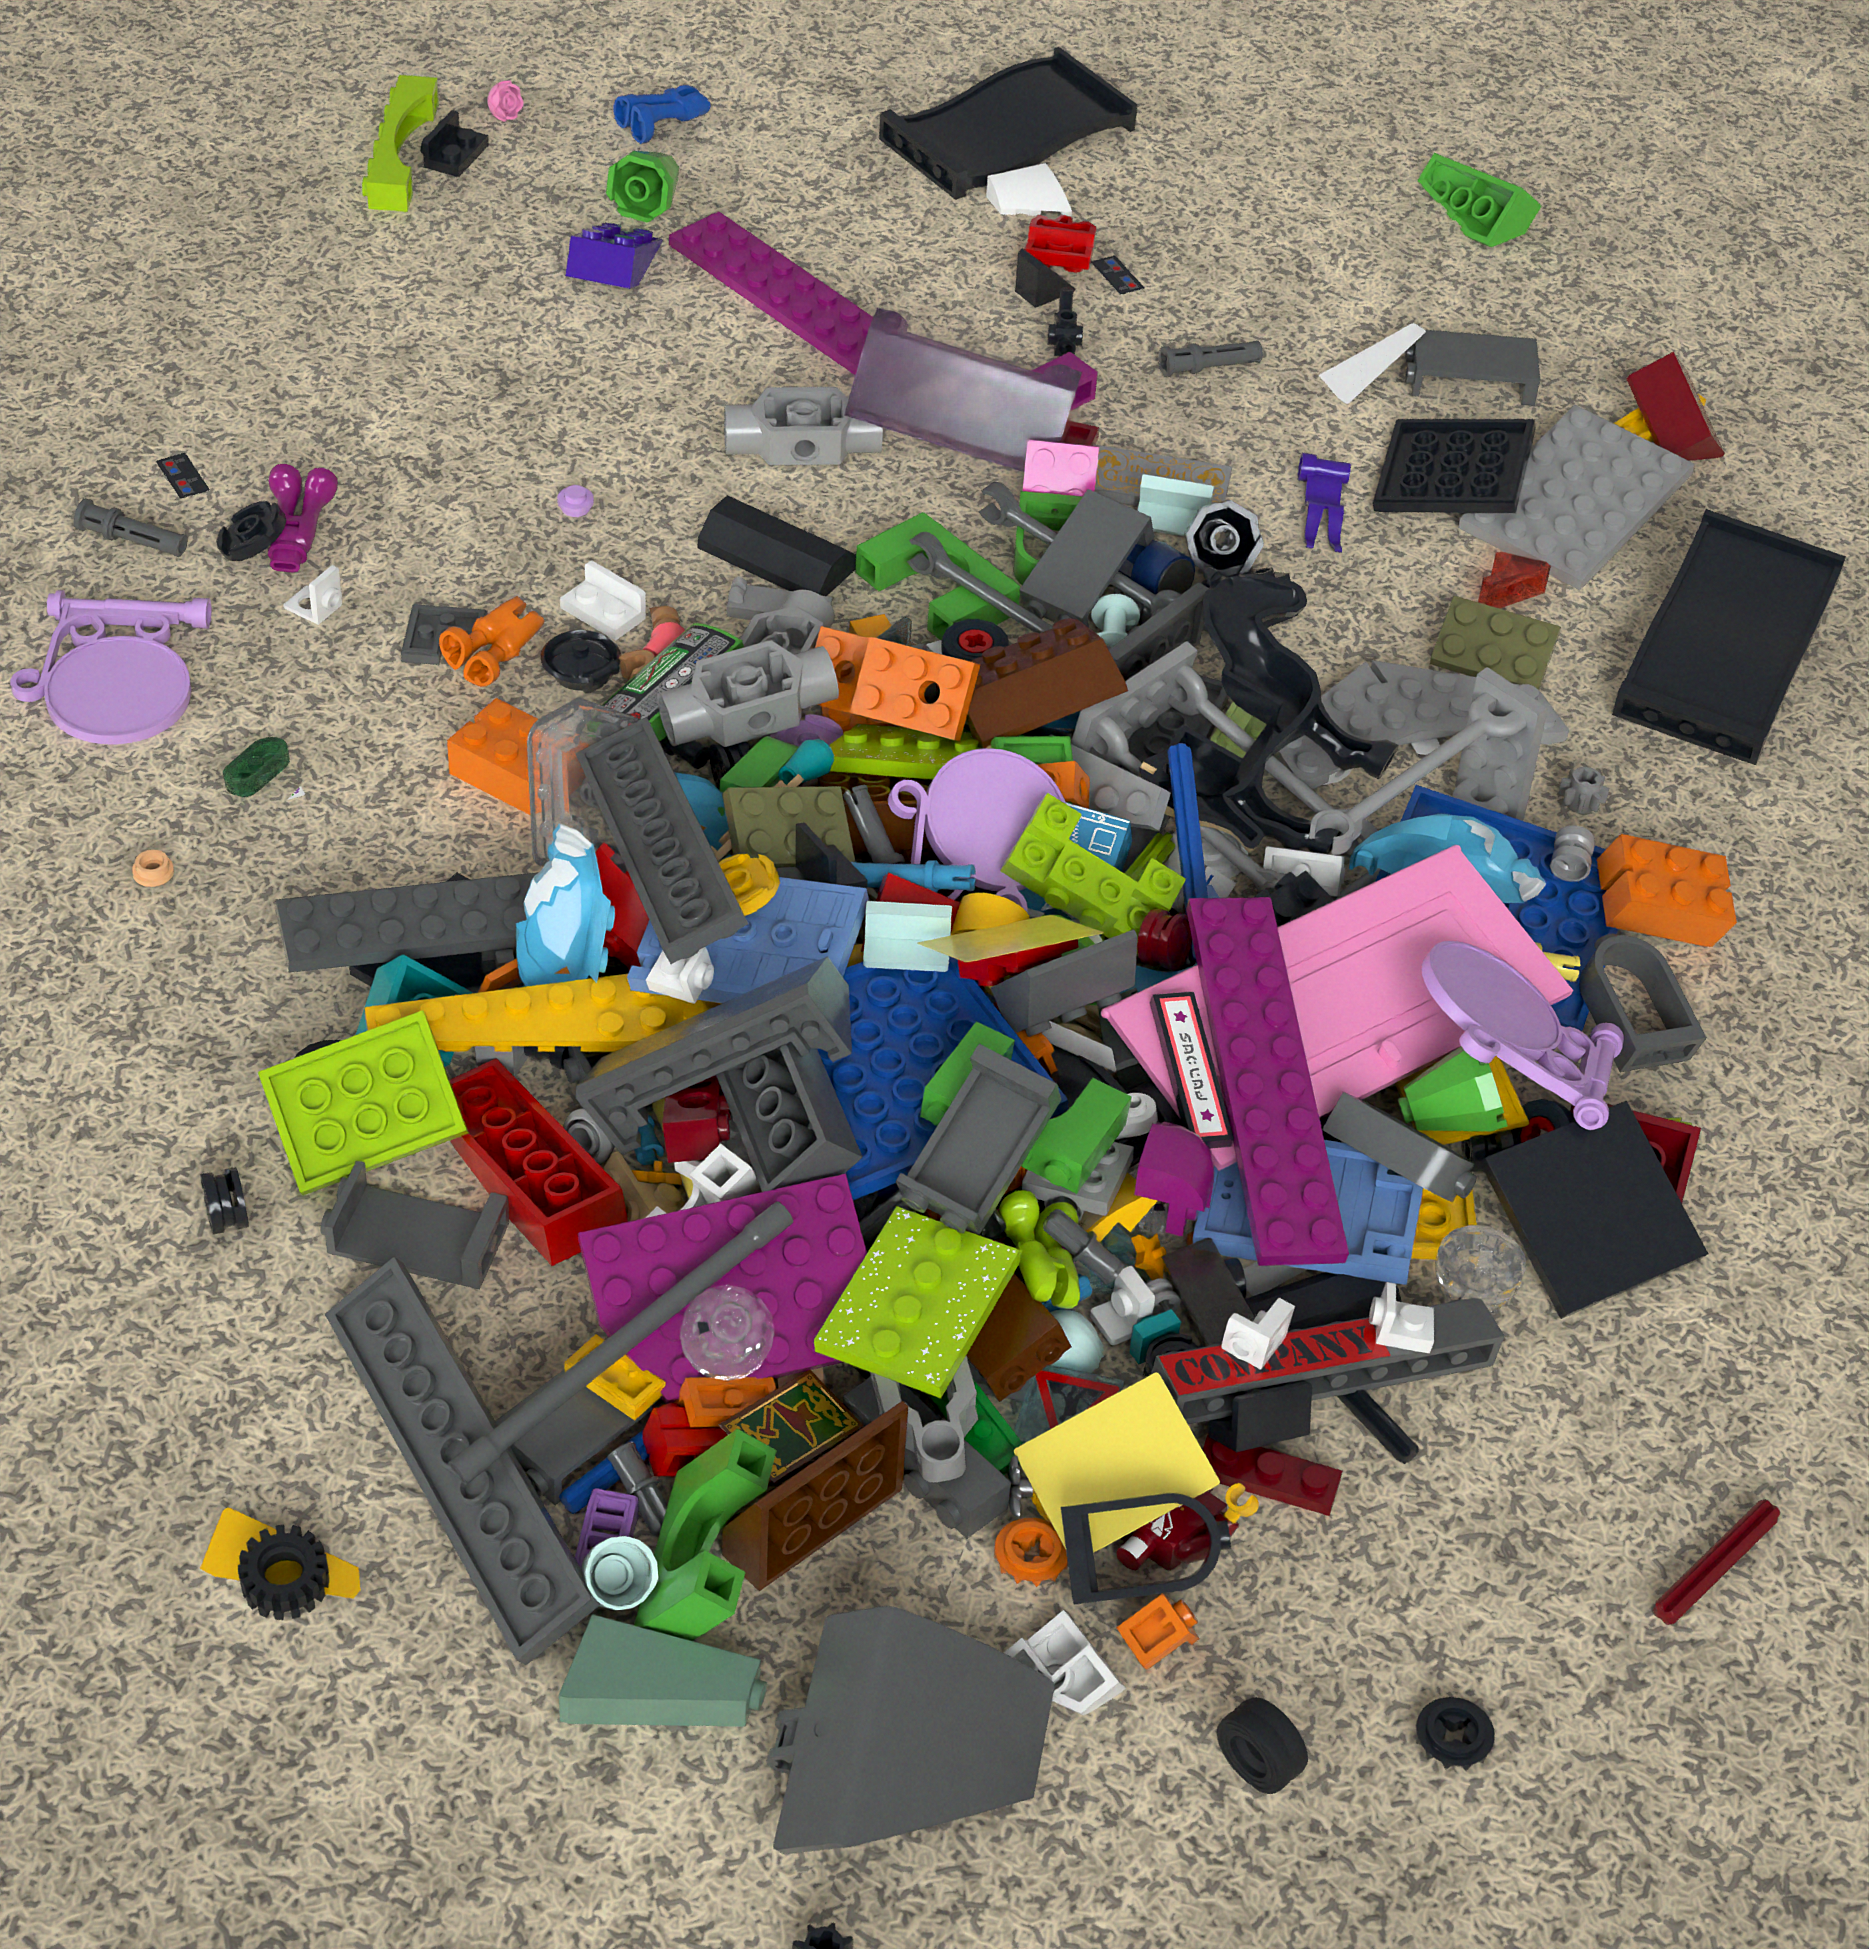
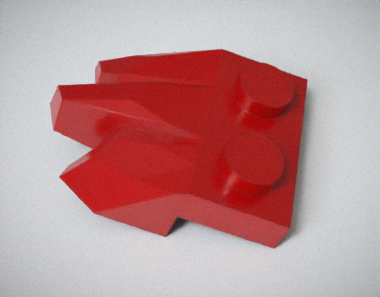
M1063 214L1056 219H1048L1046 216L1037 215L1031 219L1025 250L1048 267L1050 265L1060 266L1064 270L1074 273L1082 272L1083 269L1089 270L1097 227L1089 221L1073 222L1072 217Z

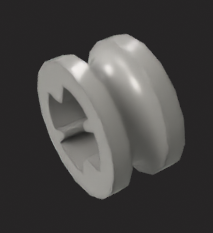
M1155 1279L1146 1283L1155 1296L1152 1315L1156 1316L1170 1309L1174 1313L1177 1311L1181 1300L1177 1293L1173 1292V1287L1169 1280Z

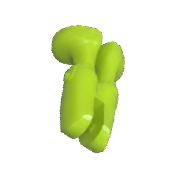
M1025 1190L1015 1191L1002 1200L999 1213L1006 1223L1005 1234L1014 1242L1015 1248L1020 1250L1021 1261L1018 1266L1033 1300L1046 1302L1051 1299L1052 1305L1060 1308H1074L1078 1305L1080 1299V1286L1070 1252L1063 1249L1056 1240L1044 1231L1043 1222L1052 1211L1060 1209L1078 1224L1079 1220L1076 1209L1067 1202H1057L1048 1206L1040 1214L1037 1198L1032 1192Z

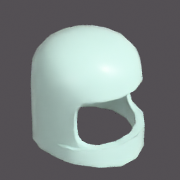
M627 1536L608 1538L595 1545L584 1558L581 1567L585 1584L592 1596L601 1604L599 1607L610 1610L631 1609L644 1602L658 1580L657 1561L651 1549L640 1540Z

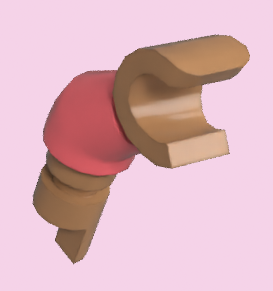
M658 606L650 608L654 629L651 633V639L642 650L627 652L619 657L622 677L628 680L633 678L685 631L680 625L678 612L673 607Z

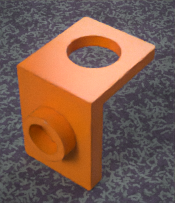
M1076 761L1036 764L1052 778L1061 791L1065 802H1072L1073 805L1089 809L1090 778Z

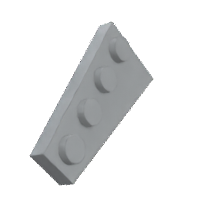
M1071 744L1073 761H1076L1090 778L1089 809L1130 820L1131 827L1160 831L1170 792Z

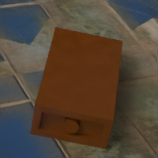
M1013 1274L966 1357L985 1379L994 1397L1000 1403L1011 1393L1019 1391L1029 1379L1046 1366L1058 1361L1062 1354L1072 1346L1060 1323L1040 1301L1033 1300L1028 1288Z

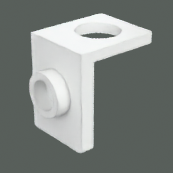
M331 565L314 579L309 586H305L283 604L284 609L319 625L342 606L339 568ZM305 598H310L311 609L300 607L299 602Z

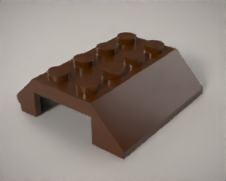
M1068 618L1054 623L1052 629L1042 633L1032 632L1022 635L1017 639V643L1007 647L997 646L989 648L982 653L981 657L971 660L970 662L980 664L966 717L972 738L978 740V743L983 748H987L991 745L994 737H1016L1128 692L1126 682L1103 638L1078 619ZM936 683V694L939 698L940 688Z

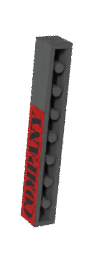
M1481 1297L1427 1306L1434 1308V1343L1430 1354L1376 1344V1325L1370 1324L1369 1317L1345 1322L1336 1321L1328 1325L1307 1329L1290 1330L1261 1370L1225 1351L1221 1347L1222 1344H1211L1203 1348L1181 1352L1173 1351L1156 1356L1151 1374L1155 1372L1160 1374L1187 1424L1232 1416L1233 1399L1236 1396L1300 1381L1312 1384L1313 1401L1355 1393L1356 1390L1360 1389L1371 1390L1491 1367L1496 1360L1504 1334Z

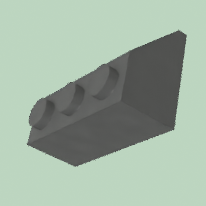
M1133 929L1031 968L991 987L1001 1015L1015 1033L1025 1030L1027 1036L1031 1037L1051 1029L1049 1020L1061 1016L1063 1023L1086 1015L1085 1006L1096 1002L1098 1009H1102L1122 1000L1120 992L1135 986L1138 939L1135 930Z

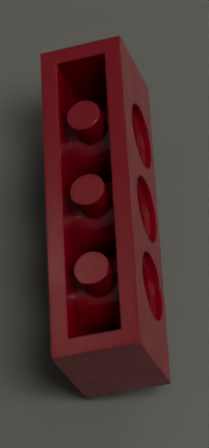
M716 1075L665 1097L662 1125L668 1163L704 1160L720 1144L723 1145V1141L730 1140L729 1121L732 1120V1114Z

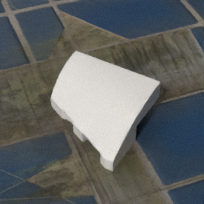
M1046 163L988 176L986 197L1000 214L1016 215L1022 213L1029 216L1041 215V211L1061 212V215L1070 217L1072 215L1067 197Z
M1064 1610L1027 1641L1021 1638L1004 1652L1051 1679L1055 1686L1052 1701L1081 1715L1094 1711L1126 1689Z

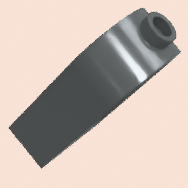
M1607 934L1599 938L1594 943L1596 951L1581 972L1579 988L1596 1025L1612 1023L1623 1032L1624 1042L1622 1050L1613 1059L1619 1072L1691 1060L1707 1037L1665 957L1648 942L1633 936ZM1612 965L1624 968L1642 982L1666 1030L1636 1035L1603 966Z
M1342 1093L1322 1129L1413 1183L1450 1202H1453L1457 1195L1461 1198H1466L1476 1183L1477 1176L1470 1172L1474 1166L1473 1162L1373 1104L1348 1093Z

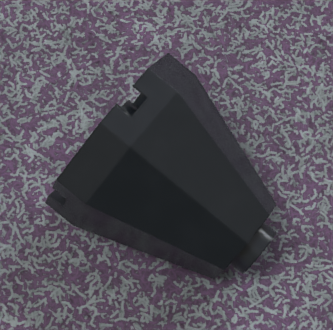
M1229 499L1199 507L1184 533L1189 556L1193 560L1194 565L1202 570L1206 567L1215 568L1222 576L1248 572L1264 546L1262 535H1260L1257 515ZM1217 532H1220V538L1216 540L1214 537Z

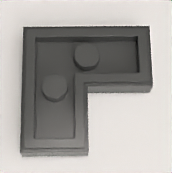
M413 604L401 650V662L439 665L442 655L439 645L440 635L449 627H459L470 634L476 619L481 616L484 617L488 614V611L484 609Z

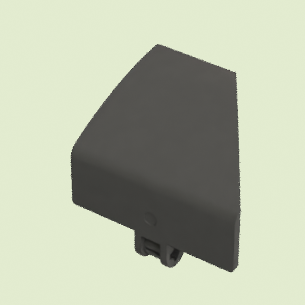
M880 1606L827 1616L822 1630L805 1707L783 1710L777 1714L775 1726L778 1729L775 1747L770 1749L767 1755L766 1762L769 1767L778 1772L789 1774L773 1849L782 1854L853 1847L1034 1798L1055 1688L1054 1682L1024 1663L985 1643L900 1608Z

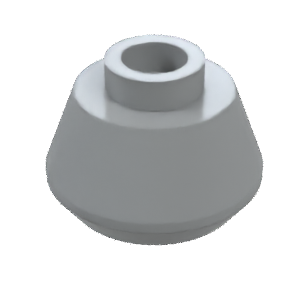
M584 1108L577 1109L567 1116L563 1128L599 1165L605 1162L615 1146Z

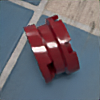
M1152 909L1145 916L1141 924L1137 943L1138 957L1141 963L1154 967L1161 965V967L1168 970H1179L1185 964L1192 946L1188 916L1181 913L1171 916L1170 912L1166 910Z

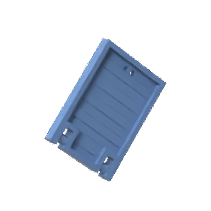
M779 877L780 885L773 898L762 908L745 916L749 923L748 925L740 928L734 935L725 939H719L706 946L714 967V975L710 986L706 990H702L697 1000L717 1003L727 1002L827 956L843 977L866 912V904L869 901L867 889ZM650 920L637 950L641 967L631 966L627 979L631 991L664 995L649 990L646 983V978L663 951Z
M1324 1140L1349 1255L1345 1263L1285 1266L1407 1285L1423 1188L1346 1143ZM1236 1162L1220 1171L1214 1167V1183L1210 1208L1205 1207L1204 1212H1198L1193 1234L1192 1251L1257 1261L1238 1163Z

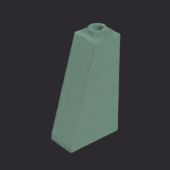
M592 1614L559 1693L560 1722L568 1724L745 1727L751 1710L759 1711L762 1707L767 1682L760 1680V1659Z

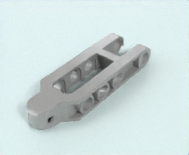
M966 1356L946 1389L949 1400L946 1406L947 1421L935 1420L922 1427L919 1412L910 1407L908 1408L905 1448L915 1453L919 1472L922 1478L928 1482L956 1479L962 1476L966 1470L964 1437L978 1420L975 1408L977 1394ZM870 1372L880 1415H882L902 1401L899 1383Z

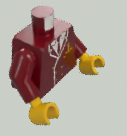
M1240 1483L1229 1487L1225 1497L1226 1503L1208 1491L1193 1498L1202 1503L1211 1512L1216 1521H1228L1230 1538L1239 1527L1237 1522L1239 1517L1252 1516L1256 1513L1259 1504L1257 1497L1251 1495L1244 1505L1237 1506L1238 1498L1245 1491V1487ZM1181 1505L1120 1538L1124 1543L1117 1549L1116 1555L1126 1568L1133 1571L1138 1570L1148 1558L1165 1570L1171 1571L1182 1562L1190 1564L1205 1560L1209 1548L1208 1530L1202 1518L1194 1510Z

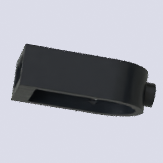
M1163 1493L1060 1507L1073 1605L1190 1589L1210 1575L1218 1562L1221 1550L1231 1549L1228 1521H1216L1211 1512L1202 1503L1183 1494ZM1176 1503L1191 1508L1202 1518L1208 1530L1209 1548L1204 1562L1194 1573L1177 1580L1098 1590L1088 1514Z

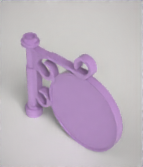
M57 590L55 594L49 593L47 613L48 616H55V619L59 620V624L53 632L41 677L38 669L27 668L17 671L10 679L13 696L23 702H34L45 696L46 707L53 722L67 734L91 743L125 744L153 737L176 723L184 714L190 702V677L187 666L181 657L163 644L171 636L169 624H179L182 621L185 624H191L193 628L209 629L212 615L210 598L194 597L192 601L182 603L110 598L106 600L66 598L64 590ZM104 624L135 626L136 636L106 637ZM85 625H92L97 632L90 636H82L77 633L76 629ZM144 627L161 628V630L155 633L144 632ZM70 633L72 643L76 648L66 653L55 663L61 641ZM27 682L38 683L36 686L32 688L20 687L22 684Z
M993 748L971 750L954 757L939 770L930 783L927 792L915 781L902 780L893 787L888 796V805L891 811L898 817L912 819L916 813L911 864H920L925 829L927 839L933 851L944 865L973 864L976 874L971 875L970 878H976L975 886L986 890L998 891L995 895L1015 902L1026 912L1028 910L1027 902L1024 896L1018 892V890L1026 889V887L1000 872V869L1044 796L1049 793L1066 804L1052 778L1038 765L1019 754ZM907 791L915 796L917 810L914 807L904 806L898 799V793ZM954 890L948 898L956 900L963 890Z
M1443 941L1436 944L1423 960L1422 976L1437 1004L1465 1031L1459 1038L1462 1048L1471 1057L1484 1063H1490L1497 1056L1542 1087L1554 1092L1575 1106L1574 1118L1581 1127L1594 1130L1605 1125L1609 1117V1108L1603 1101V1098L1608 1089L1613 1059L1620 1054L1623 1047L1624 1035L1621 1029L1612 1023H1601L1592 1029L1589 1038L1576 1028L1561 1026L1555 1011L1542 993L1526 977L1500 958L1481 948L1463 942ZM1558 1047V1049H1559L1565 1056H1563V1055L1560 1054V1053L1554 1052V1050ZM1581 1058L1580 1067L1578 1069L1572 1061L1577 1063Z

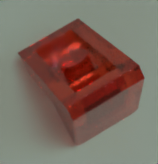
M1496 552L1491 575L1484 577L1482 580L1478 603L1502 608L1544 594L1551 566L1545 561L1506 552Z

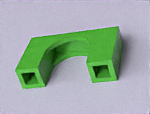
M924 512L857 545L855 573L876 590L881 591L906 577L918 574L907 561L921 552L928 560L929 558L920 546L912 545L909 540L921 532L931 533L943 545L946 554L954 564L1019 605L1020 586L1013 579L998 570L988 560L984 559L967 546L965 542L959 540ZM959 586L929 602L927 630L939 640H942L946 629L956 622L966 619H981L998 625L1011 617L966 588Z
M976 1021L926 1085L920 1117L938 1126L973 1069L970 1057L978 1044L1011 1060L1015 1040ZM1092 1078L1068 1111L1056 1118L1049 1119L1021 1167L1047 1179L1054 1185L1061 1186L1077 1194L1126 1126L1132 1096Z
M736 1429L677 1471L654 1552L658 1567V1580L644 1602L640 1603L634 1626L694 1641L735 1614L745 1571L709 1553L728 1519L738 1509L767 1490L777 1450Z

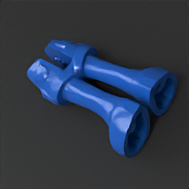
M681 85L677 88L666 89L663 94H626L618 96L613 105V113L618 126L621 128L631 126L633 138L639 144H644L653 138L654 123L668 118H676L682 122L690 121L707 114L711 105L709 100L694 86Z

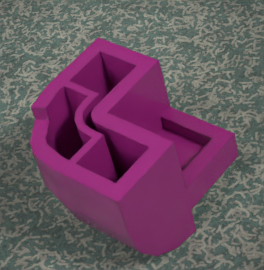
M1168 1122L1152 1123L1139 1161L1134 1195L1169 1203L1166 1233L1183 1236L1187 1220L1195 1221L1198 1211L1204 1212L1205 1207L1210 1208L1215 1167L1210 1148L1199 1135L1180 1125Z

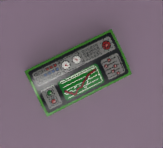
M693 623L586 719L587 723L596 729L598 721L611 718L618 722L619 729L622 730L647 717L660 742L666 736V732L659 713L657 694L691 684L696 661L744 648L743 641L719 628L707 624Z

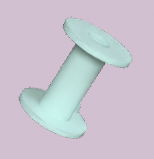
M1109 594L1098 599L1091 611V617L1094 624L1103 630L1098 635L1103 638L1106 645L1113 647L1128 635L1127 631L1136 626L1139 621L1140 611L1136 602L1131 598L1121 594Z

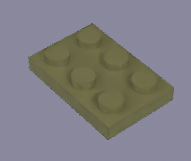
M1453 596L1430 657V664L1471 677H1476L1479 672L1488 667L1511 683L1529 684L1540 690L1560 635L1561 626Z
M841 786L728 788L722 794L733 856L736 854H749L750 858H759L758 854L767 856L776 868L796 867V824L805 822L826 846L834 844L850 862H855Z

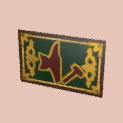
M811 1369L719 1424L728 1435L734 1430L739 1429L777 1450L770 1475V1480L773 1483L864 1426Z

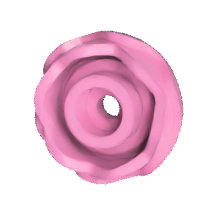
M511 81L498 82L488 94V107L494 117L504 122L515 119L523 107L520 88L512 84Z

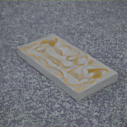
M1093 445L1099 446L1095 492L1114 501L1138 506L1143 474L1214 486L1212 504L1226 500L1231 478V466Z

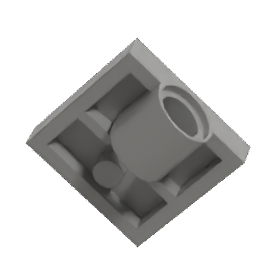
M1114 1142L1077 1194L1061 1186L1054 1185L1047 1179L1029 1170L1022 1181V1190L1030 1191L1037 1199L1045 1201V1209L1057 1202L1071 1204L1076 1209L1078 1220H1081L1085 1211L1107 1216L1133 1161L1134 1147Z

